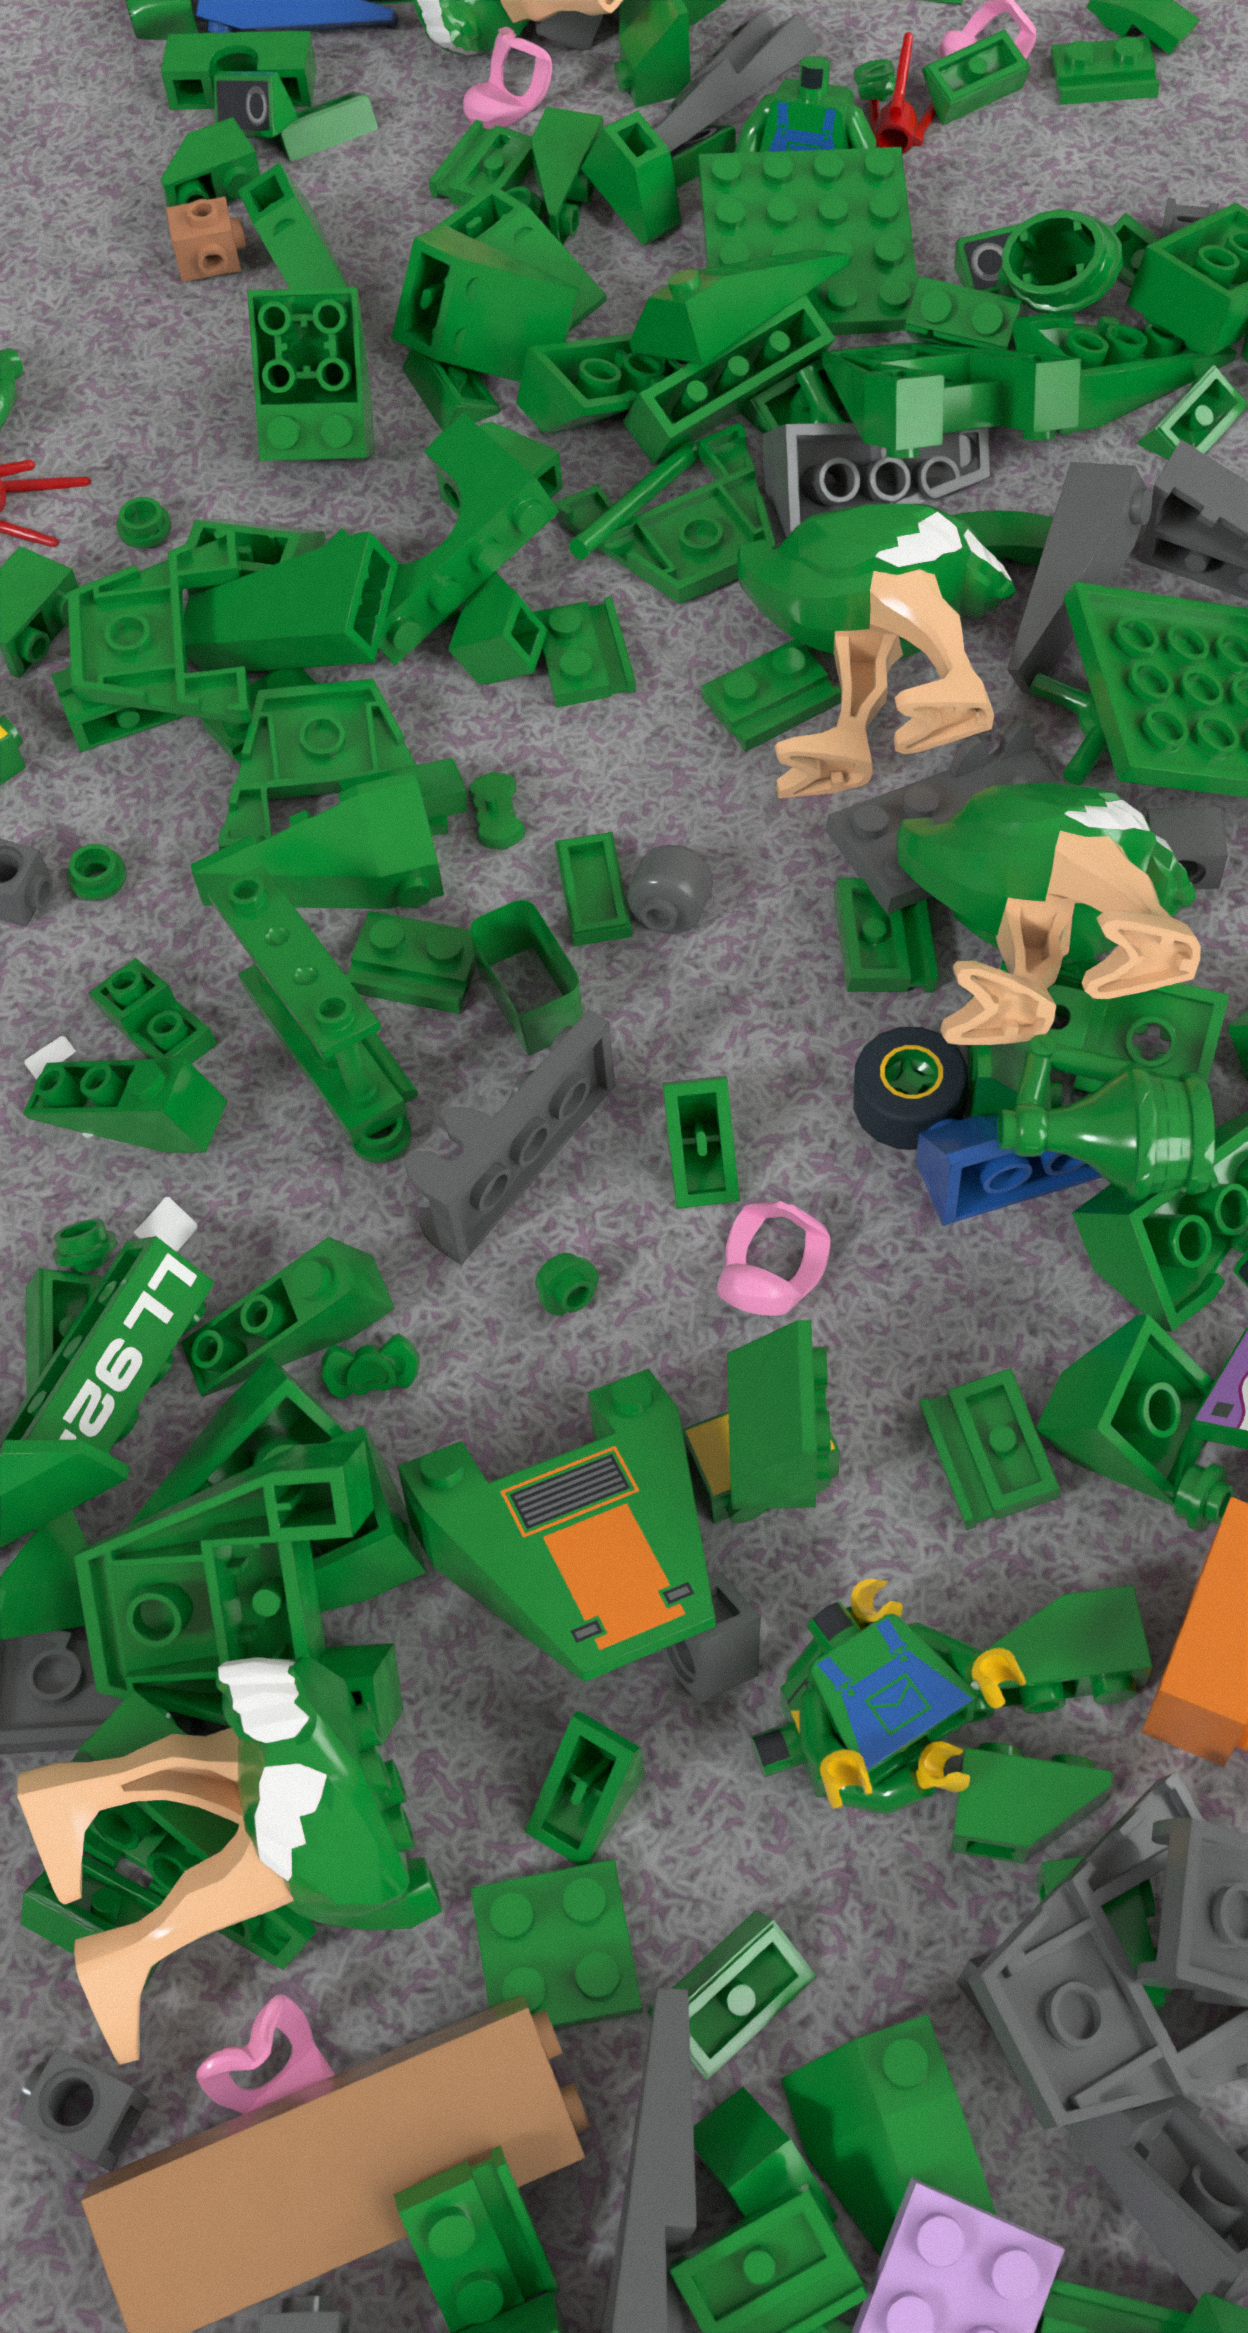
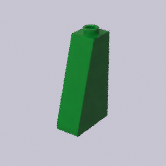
M370 531L359 532L188 597L184 612L187 657L202 671L245 666L246 672L375 663L399 562Z

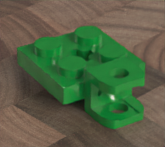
M1176 983L1111 999H1094L1084 990L1060 985H1051L1047 988L1056 1004L1055 1013H1062L1069 1019L1066 1027L1062 1029L1050 1027L1048 1033L1045 1034L1053 1038L1056 1044L1133 1061L1143 1065L1146 1070L1172 1076L1193 1071L1202 1074L1208 1083L1230 994ZM1148 1026L1160 1028V1039L1169 1042L1167 1053L1156 1052L1153 1060L1141 1058V1048L1132 1045L1134 1034L1144 1035ZM1076 1075L1073 1090L1091 1094L1105 1082Z

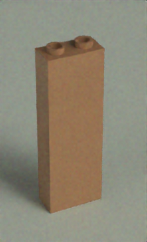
M524 1994L90 2180L80 2201L128 2333H191L408 2237L398 2214L394 2194L467 2160L470 2167L492 2157L490 2150L500 2145L518 2187L584 2159L585 2155L577 2134L590 2129L591 2126L575 2084L571 2083L562 2088L558 2086L549 2060L563 2053L546 2009L531 2015Z

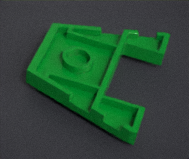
M740 422L698 440V456L716 481L632 517L597 548L679 605L738 579L737 554L739 545L767 540L771 541L773 550L776 549L763 496L760 495L757 486L752 456H749L745 430ZM597 484L555 502V506L560 511L556 514V519L564 527L578 535L613 504Z
M234 527L214 532L215 541L190 550L188 544L168 551V560L141 571L137 569L136 565H133L68 592L71 686L78 700L241 724L252 723L249 679L245 666L188 673L183 590L221 585L241 577L239 546Z
M374 679L258 690L251 716L252 723H249L242 749L240 770L237 781L232 786L228 801L229 810L224 828L221 827L218 838L219 850L252 834L262 835L266 838L272 836L268 804L270 799L341 792L339 780L416 765L405 744L404 735ZM447 816L428 820L432 836L448 833Z

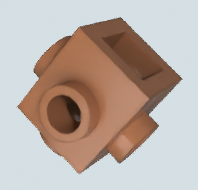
M226 197L210 200L201 199L188 204L166 207L171 241L182 282L241 271L237 250L247 248L240 216L230 218Z

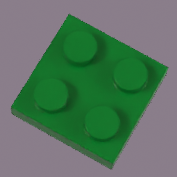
M615 1859L470 1888L489 2008L524 1994L531 2015L546 2009L554 2031L643 2013Z

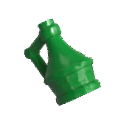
M1065 209L1038 213L1022 222L1006 241L1001 255L1002 267L998 272V295L1020 299L1024 305H1027L1035 312L1060 315L1080 311L1100 300L1115 284L1123 264L1122 244L1112 227L1095 216Z
M1045 1034L1035 1035L1030 1040L1016 1098V1106L1013 1110H999L997 1120L999 1150H1013L1018 1156H1040L1044 1153V1150L1066 1154L1089 1164L1104 1179L1119 1188L1125 1198L1132 1202L1142 1200L1150 1194L1180 1189L1182 1193L1189 1195L1203 1193L1208 1190L1214 1166L1215 1130L1211 1094L1206 1079L1200 1073L1189 1071L1178 1076L1146 1070L1143 1065L1133 1061L1056 1044L1053 1038ZM1050 1070L1105 1082L1090 1095L1068 1106L1045 1110L1043 1107Z

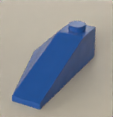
M199 0L196 12L198 18L209 23L207 31L210 33L310 31L396 25L399 17L394 9L363 0Z
M977 1115L960 1121L954 1118L945 1119L934 1124L927 1131L918 1134L916 1164L942 1225L1103 1178L1089 1164L1066 1154L1044 1150L1042 1155L1030 1157L1018 1156L1013 1150H999L997 1143L998 1115Z

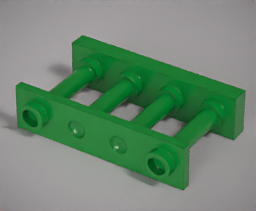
M261 865L209 892L208 896L211 903L255 963L238 973L243 988L353 1145L359 1143L360 1138L363 1136L369 1137L397 1122L396 1119L399 1117H406L408 1112L404 1099L361 1042V1040L382 1029L379 1020L265 867Z

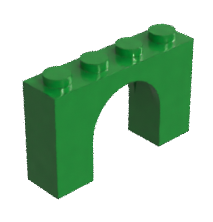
M465 413L424 450V453L448 485L461 496L462 504L456 525L441 545L416 561L398 565L378 649L394 665L398 664L560 512L537 478ZM341 528L323 546L350 535Z

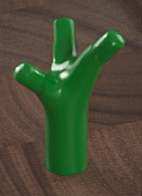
M814 365L806 367L796 374V378L809 402L811 424L849 423V419L834 405Z

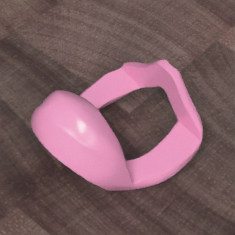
M989 0L983 3V6L974 13L963 30H949L945 33L938 46V55L943 58L977 42L978 40L975 37L995 16L1006 11L1021 28L1014 43L1026 59L1036 42V29L1032 21L1014 0Z
M503 27L498 30L499 34L495 40L492 53L489 81L469 88L463 99V111L470 123L473 124L476 119L483 121V127L487 129H493L495 125L504 128L522 119L540 104L548 91L551 81L552 60L550 55L540 46L528 40L516 38L514 30L509 27ZM511 47L536 56L531 84L527 92L522 96L511 94L504 83L503 68Z
M782 1201L759 1202L744 1206L734 1221L728 1236L725 1252L726 1266L723 1268L717 1284L718 1296L737 1309L752 1314L779 1316L788 1313L818 1284L825 1272L831 1246L828 1230L820 1221L792 1204H785ZM785 1217L806 1231L801 1265L796 1275L788 1282L767 1270L747 1265L746 1252L749 1244L766 1218Z
M283 1994L274 1996L258 2012L252 2026L248 2045L244 2047L229 2046L211 2054L202 2062L196 2072V2078L200 2087L210 2099L218 2105L235 2110L242 2115L335 2075L314 2042L311 2026L305 2013L291 1998ZM275 2028H278L288 2037L292 2044V2053L287 2064L273 2079L259 2087H239L233 2081L229 2071L254 2070L263 2064L271 2054Z

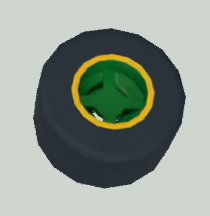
M898 1027L878 1034L864 1046L855 1064L853 1110L861 1127L877 1142L896 1149L917 1150L918 1134L920 1132L927 1131L931 1126L945 1119L954 1118L959 1121L961 1120L965 1112L968 1090V1066L955 1044L947 1043L942 1034L924 1027Z

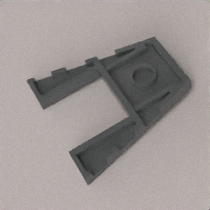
M1178 1772L1158 1779L967 1979L1043 2130L1248 2078V2007H1240L1175 2048L1143 1985L1136 1982V1972L1101 1907L1166 1869L1169 1845H1159L1152 1842L1154 1822L1181 1817H1195L1203 1820Z

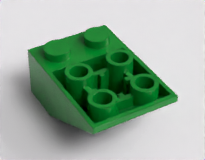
M492 184L432 229L434 230L445 225L580 288L581 291L570 330L607 301L606 294L535 213L527 205Z
M444 225L414 237L391 339L437 361L521 382L528 347L567 342L581 289Z
M358 288L247 290L259 461L348 459L373 456L375 445L372 397Z

